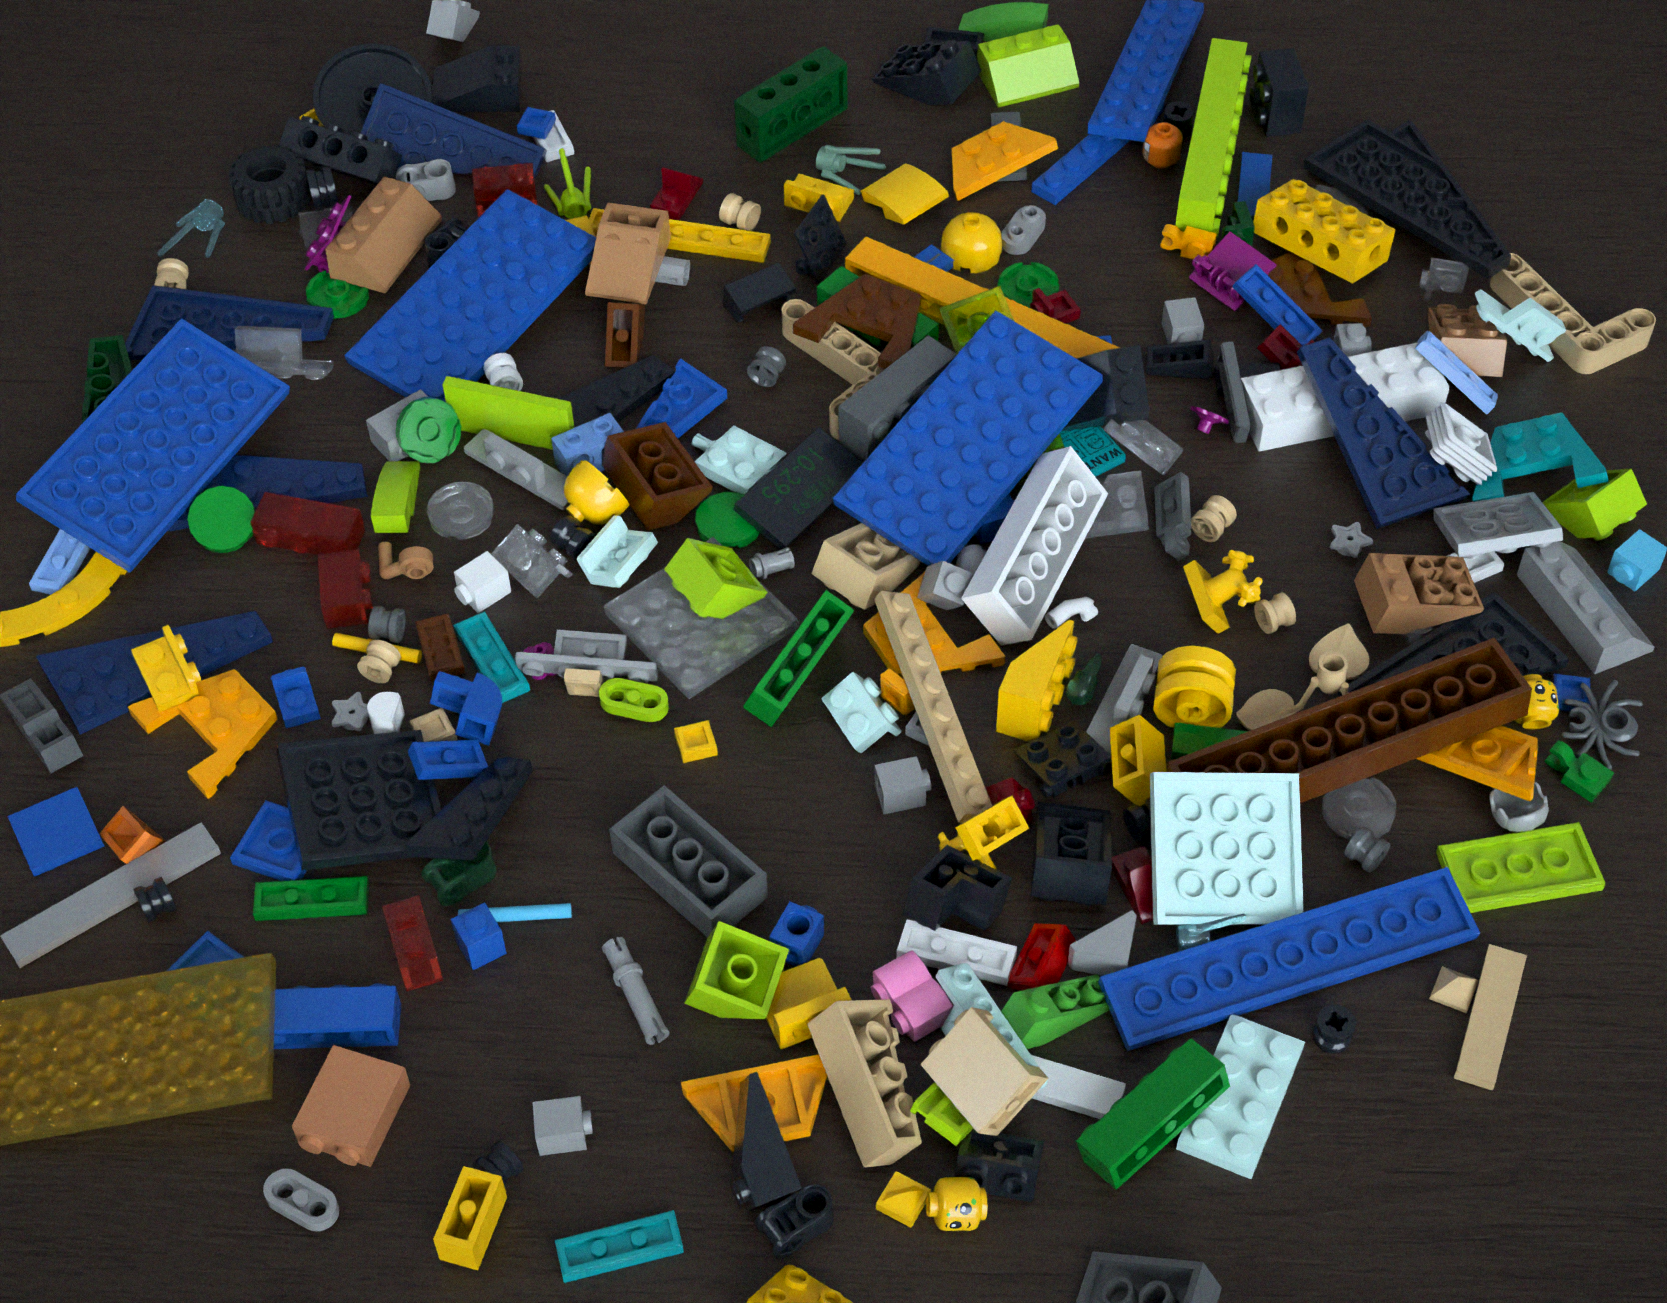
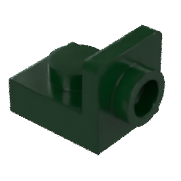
M1246 201L1233 203L1232 216H1228L1227 219L1228 226L1223 227L1222 239L1230 231L1252 246L1255 226Z

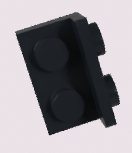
M973 1129L961 1141L955 1177L974 1178L980 1188H985L987 1194L1032 1202L1035 1195L1044 1141L999 1133L998 1136L980 1134Z

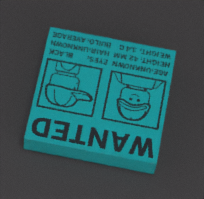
M1101 426L1061 431L1043 452L1047 453L1071 446L1095 477L1125 463L1126 454Z

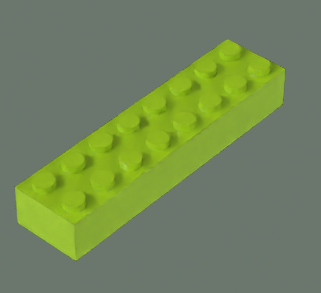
M1212 38L1178 201L1175 226L1183 232L1187 226L1217 233L1216 237L1219 235L1221 219L1216 218V216H1222L1224 196H1226L1229 182L1228 175L1231 173L1232 155L1235 152L1236 135H1238L1240 116L1242 115L1244 96L1246 95L1248 75L1243 73L1249 74L1251 55H1246L1247 42Z

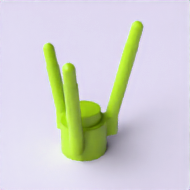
M560 148L559 155L567 189L563 191L560 200L548 184L544 185V189L557 207L560 216L565 215L569 219L585 216L587 211L592 208L590 204L591 168L588 166L585 168L582 193V191L574 187L565 150Z

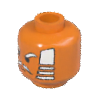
M1166 122L1150 126L1145 142H1143L1142 153L1144 159L1156 168H1167L1175 164L1180 159L1183 136L1181 131L1176 126Z

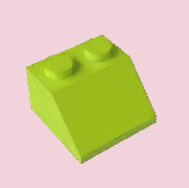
M1632 469L1606 470L1609 482L1581 488L1577 487L1576 479H1574L1542 503L1557 522L1577 538L1605 539L1614 533L1613 529L1634 519L1636 512L1647 505Z
M687 538L664 568L673 580V587L686 596L692 611L703 618L709 616L723 619L764 598L768 593L733 549Z
M718 921L707 938L684 1004L719 1018L765 1019L768 1015L789 949Z

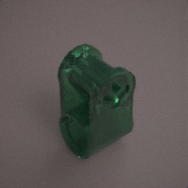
M485 842L474 860L433 859L423 868L422 878L426 883L432 884L438 893L437 899L441 905L449 906L457 903L464 896L479 887L491 882L497 873V867L491 848ZM482 860L481 862H479V863H477V864H472V863H474L475 861Z

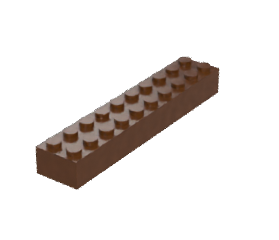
M1492 638L1167 762V772L1299 774L1300 803H1303L1527 716L1532 688L1497 640Z

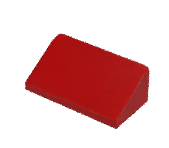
M1034 923L1014 964L1007 986L1022 991L1058 983L1068 963L1070 945L1076 942L1068 927L1063 924Z

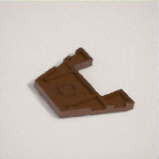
M1292 252L1271 260L1277 266L1268 276L1311 319H1328L1330 324L1333 325L1343 324V321L1363 323L1364 327L1371 326L1372 316L1364 298L1331 302L1316 268L1317 265Z
M864 274L795 321L793 324V334L819 343L832 324L837 322L889 342L878 357V366L886 369L912 348L913 335L916 330L921 306V294Z

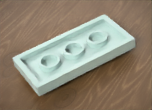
M1230 1015L1214 1053V1056L1225 1064L1230 1087L1182 1130L1176 1149L1252 1179L1305 1042L1237 1015Z

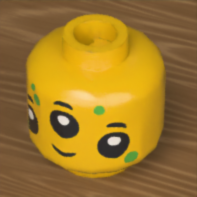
M1541 675L1523 676L1532 688L1528 715L1515 721L1522 724L1523 728L1529 730L1546 728L1551 725V721L1559 713L1556 686L1551 681L1542 679Z
M944 1177L936 1182L934 1192H927V1216L934 1217L937 1227L942 1231L975 1230L980 1220H985L987 1217V1193L985 1188L979 1187L974 1178Z

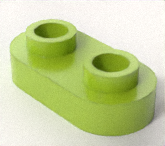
M612 678L604 682L599 689L601 707L604 711L613 715L644 722H656L663 719L669 710L667 693L658 686L623 678ZM615 699H622V701H620V702L614 701V700H615Z

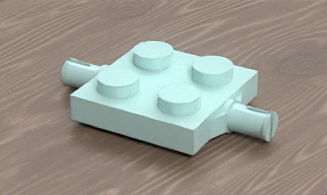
M734 425L716 441H712L697 433L691 443L692 446L704 451L695 463L705 477L733 492L744 495L787 457L786 452Z

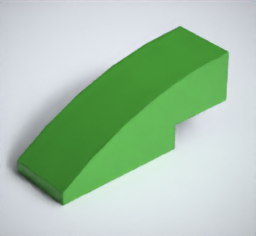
M1011 2L979 8L963 14L958 30L984 33V41H992L1045 28L1048 20L1049 4Z

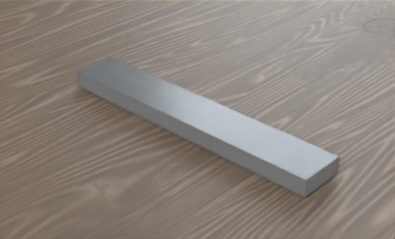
M200 822L3 933L0 937L19 968H22L136 903L138 899L134 893V888L138 886L148 887L153 884L154 879L161 876L167 885L220 855V849Z

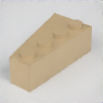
M891 999L836 1001L807 1023L863 1167L892 1165L922 1143L916 1114L914 1115L910 1112L913 1106L912 1096L905 1093L903 1082L907 1078L905 1064L898 1062L895 1049L900 1040L897 1028L891 1027L888 1015L893 1012Z

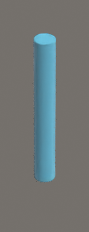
M571 903L489 908L496 922L572 918ZM458 909V915L470 909Z

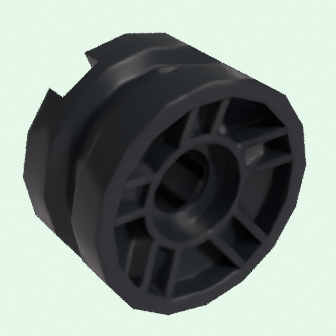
M330 165L323 166L319 171L314 169L306 170L315 212L323 211L324 207L327 206L332 208L338 202Z

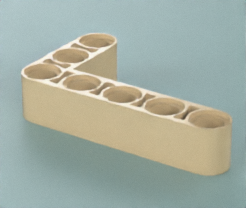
M1510 253V265L1490 279L1492 290L1511 309L1528 298H1532L1562 320L1566 332L1556 337L1548 345L1573 370L1581 374L1594 373L1644 350L1648 346L1656 323V317L1652 312L1643 308H1635L1592 327L1532 267L1514 253Z
M801 299L789 300L782 305L781 309L783 336L852 384L849 389L834 399L829 407L830 434L839 440L838 406L885 370L878 366V357L881 353L836 322L832 324L819 343L793 334L794 322L813 310L814 307Z

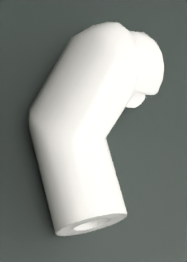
M1089 597L1069 599L1045 615V620L1051 628L1055 629L1078 613L1081 619L1087 622L1098 615V609L1093 604L1095 601Z

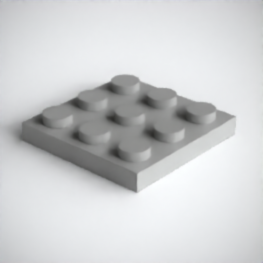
M1534 492L1433 508L1435 523L1458 557L1474 559L1481 557L1483 553L1495 551L1511 553L1519 547H1547L1552 542L1563 540L1561 525Z

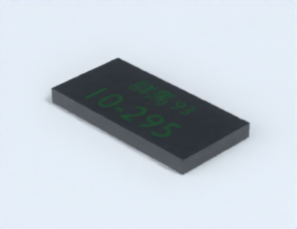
M819 427L738 500L733 510L779 549L789 547L834 505L833 497L863 463Z

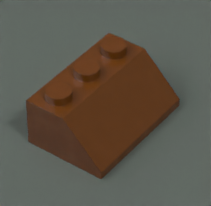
M666 422L607 436L602 466L648 531L678 523L712 492L713 486Z

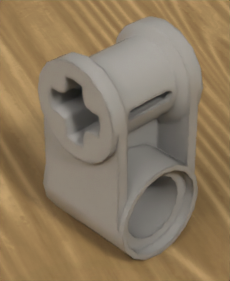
M435 159L424 163L406 164L396 171V180L412 184L427 201L445 200L452 197L456 192L451 165L446 160ZM407 173L410 175V181H407Z

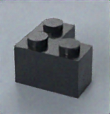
M946 845L912 878L902 914L934 931L951 914L966 920L973 926L986 930L1002 913L1012 878L978 860L973 861L970 856Z

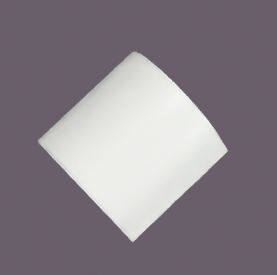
M381 692L374 695L367 705L374 734L399 732L405 715L399 693Z

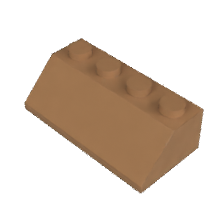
M383 177L325 249L330 278L386 293L423 246L426 237L432 234L442 221V215L412 184Z

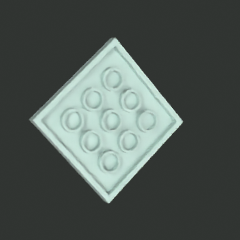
M1150 773L1153 925H1265L1303 913L1299 774Z

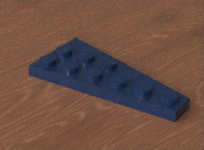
M382 83L378 87L361 130V134L368 137L367 141L374 143L375 139L378 138L393 144L392 150L402 155L398 168L406 164H418L435 159H443L450 163L453 174L536 178L547 152L543 147Z
M153 285L125 345L130 361L143 359L181 318L231 350L325 340L333 322L334 313L332 308Z
M1331 338L1299 348L1297 351L1299 359L1377 529L1433 510V508L1443 507L1464 500L1470 495L1463 486L1459 487L1448 475L1450 471L1445 465L1438 464L1426 450V444L1393 407L1388 408L1378 397L1379 392L1372 384L1368 385L1356 372V366Z
M234 455L201 492L203 493L207 489L218 486L233 487L246 494L255 508L256 516L368 497L362 463ZM190 506L170 527L168 532L189 528L187 519Z
M256 611L170 628L173 635L181 634L188 653L183 656L187 663L192 661L195 663L200 677L273 642L270 632ZM163 630L36 656L41 669L80 735L129 712L128 706L152 697L133 658L131 649L164 637Z

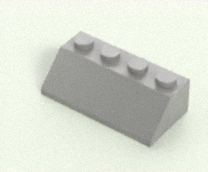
M1556 541L1547 547L1531 546L1524 550L1517 576L1593 674L1615 667L1654 650L1653 644L1575 548L1561 541Z

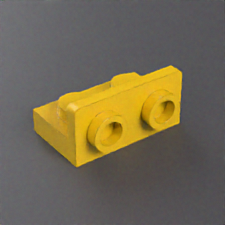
M798 174L794 181L786 180L784 183L785 206L809 213L820 196L824 194L836 221L839 222L854 199V189L803 174Z
M169 625L162 627L164 637L131 649L133 658L159 712L199 696L196 683L201 681L195 663L193 661L187 663L183 656L188 653L181 634L173 635Z

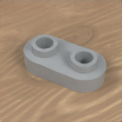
M1032 205L1020 208L1002 231L1003 250L1013 255H1021L1028 252L1045 229V212L1041 208Z
M277 1170L264 1183L263 1192L270 1208L308 1230H326L336 1222L339 1216V1205L333 1192L295 1170ZM287 1190L293 1191L288 1198L280 1197ZM317 1209H325L323 1215L313 1216Z

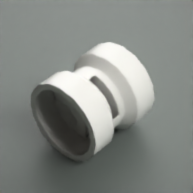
M498 353L485 361L483 366L484 373L490 381V385L517 391L522 389L523 380L517 371L516 363L511 355Z

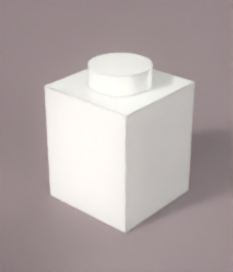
M488 551L454 572L457 585L454 590L458 599L464 605L469 604L477 613L482 612L511 593L508 571Z

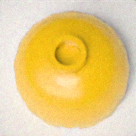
M974 212L963 213L951 219L942 234L941 251L954 260L953 269L960 271V267L970 268V273L987 271L994 267L1000 259V254L1002 253L1001 231L994 220L987 215Z
M581 460L571 470L565 480L563 487L564 497L570 504L566 510L580 523L585 519L594 525L607 524L614 515L620 516L630 504L617 488L613 489L607 482L609 479L586 460Z

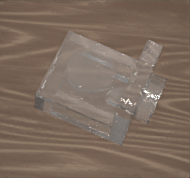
M1431 258L1429 269H1422L1419 288L1425 289L1423 300L1430 301L1432 290L1463 294L1469 267L1463 262Z

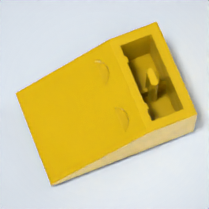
M1066 621L1010 663L999 688L996 732L1028 742L1039 738L1042 731L1048 732L1053 719V712L1050 710L1053 704H1060L1064 692L1062 681L1064 677H1071L1075 665V658H1072L1078 637L1073 636L1074 621Z

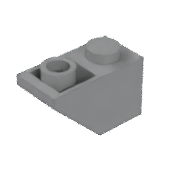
M432 0L426 33L440 38L464 42L478 20L480 11L471 9V3L461 0Z

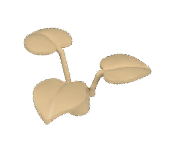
M1348 623L1324 636L1312 648L1309 655V665L1317 673V676L1311 678L1310 685L1298 704L1294 705L1292 697L1277 689L1263 690L1251 696L1244 706L1236 712L1238 721L1251 731L1293 715L1304 708L1316 687H1319L1326 694H1335L1339 691L1342 695L1348 694L1349 684L1345 681L1360 677L1367 671L1369 666L1368 652L1355 635L1351 625Z

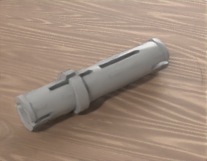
M616 937L618 946H616L612 938L602 946V951L614 971L613 980L615 985L622 988L645 1036L646 1043L649 1045L655 1044L653 1036L660 1043L668 1037L669 1030L665 1026L643 981L641 965L634 962L623 937Z

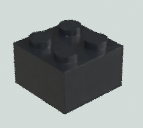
M1295 49L1259 52L1258 64L1253 66L1255 84L1253 88H1250L1249 93L1250 103L1252 106L1255 105L1257 109L1258 125L1263 126L1266 137L1301 133L1309 86Z

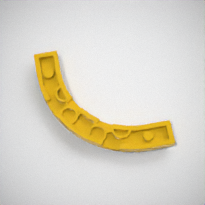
M95 552L86 567L60 590L24 607L1 611L0 647L20 644V639L44 632L45 636L50 635L79 620L111 593L109 588L120 575H125L127 571Z

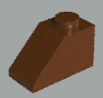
M608 302L605 367L625 368L639 362L644 336L645 304Z

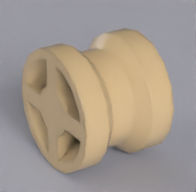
M174 258L161 260L157 266V277L154 286L186 290V280L189 274L188 266Z
M1283 592L1274 595L1270 601L1263 599L1254 605L1256 620L1260 628L1267 634L1277 631L1278 626L1288 627L1296 622V612L1293 603Z
M372 640L366 649L367 655L361 657L357 668L365 678L376 683H386L392 675L391 668L397 666L401 655L392 644L382 640Z

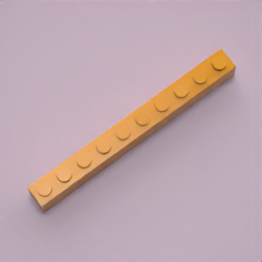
M865 237L845 258V268L859 277L867 274L921 294L920 313L970 337L975 335L996 310L1076 359L1101 351L1120 348L869 237Z

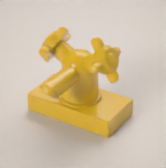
M1230 550L1228 556L1222 559V563L1230 564L1229 570L1213 578L1196 560L1183 566L1202 620L1217 634L1230 628L1222 603L1236 595L1240 597L1238 605L1244 607L1247 603L1253 604L1260 600L1259 586L1263 580L1260 577H1256L1253 582H1247L1243 569H1247V563L1254 562V557L1242 551Z
M1009 796L955 827L958 835L949 841L944 832L939 833V848L941 851L948 845L960 852L966 850L973 861L978 860L996 869L989 852L1023 833L1029 827L1013 796Z

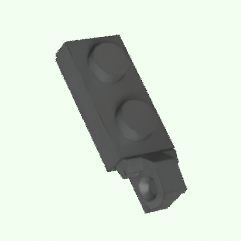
M1182 472L1154 487L1156 536L1161 540L1162 545L1165 546V552L1175 557L1177 561L1189 556L1190 544L1187 537L1191 535L1190 529H1192L1189 477Z

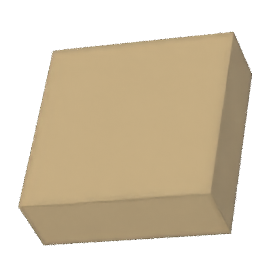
M565 668L564 682L569 695L599 697V689L604 683L601 671Z
M443 708L410 720L412 730H421L424 742L457 740L456 732Z

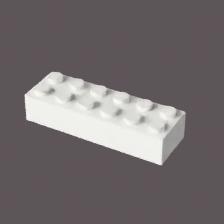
M1417 343L1348 356L1350 361L1356 366V372L1368 385L1372 384L1379 392L1378 397L1388 408L1393 407L1404 421L1431 416V411H1435V407H1440V402L1446 403L1449 385L1443 374L1415 349ZM1303 366L1241 378L1251 425L1249 432L1258 451L1334 436Z
M1071 446L1043 453L1038 458L961 598L1001 646L1032 640L1108 495L1107 491Z

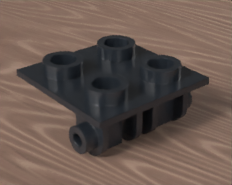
M824 194L820 196L794 232V236L803 253L801 258H798L796 261V272L803 276L813 274L817 283H820L847 244Z
M1075 721L1013 750L1044 782L1039 785L1042 795L1044 797L1051 796L1052 798L1067 791V786L1073 789L1077 786V782L1084 784L1087 780L1104 774V769L1108 768V761L1112 760L1111 755Z

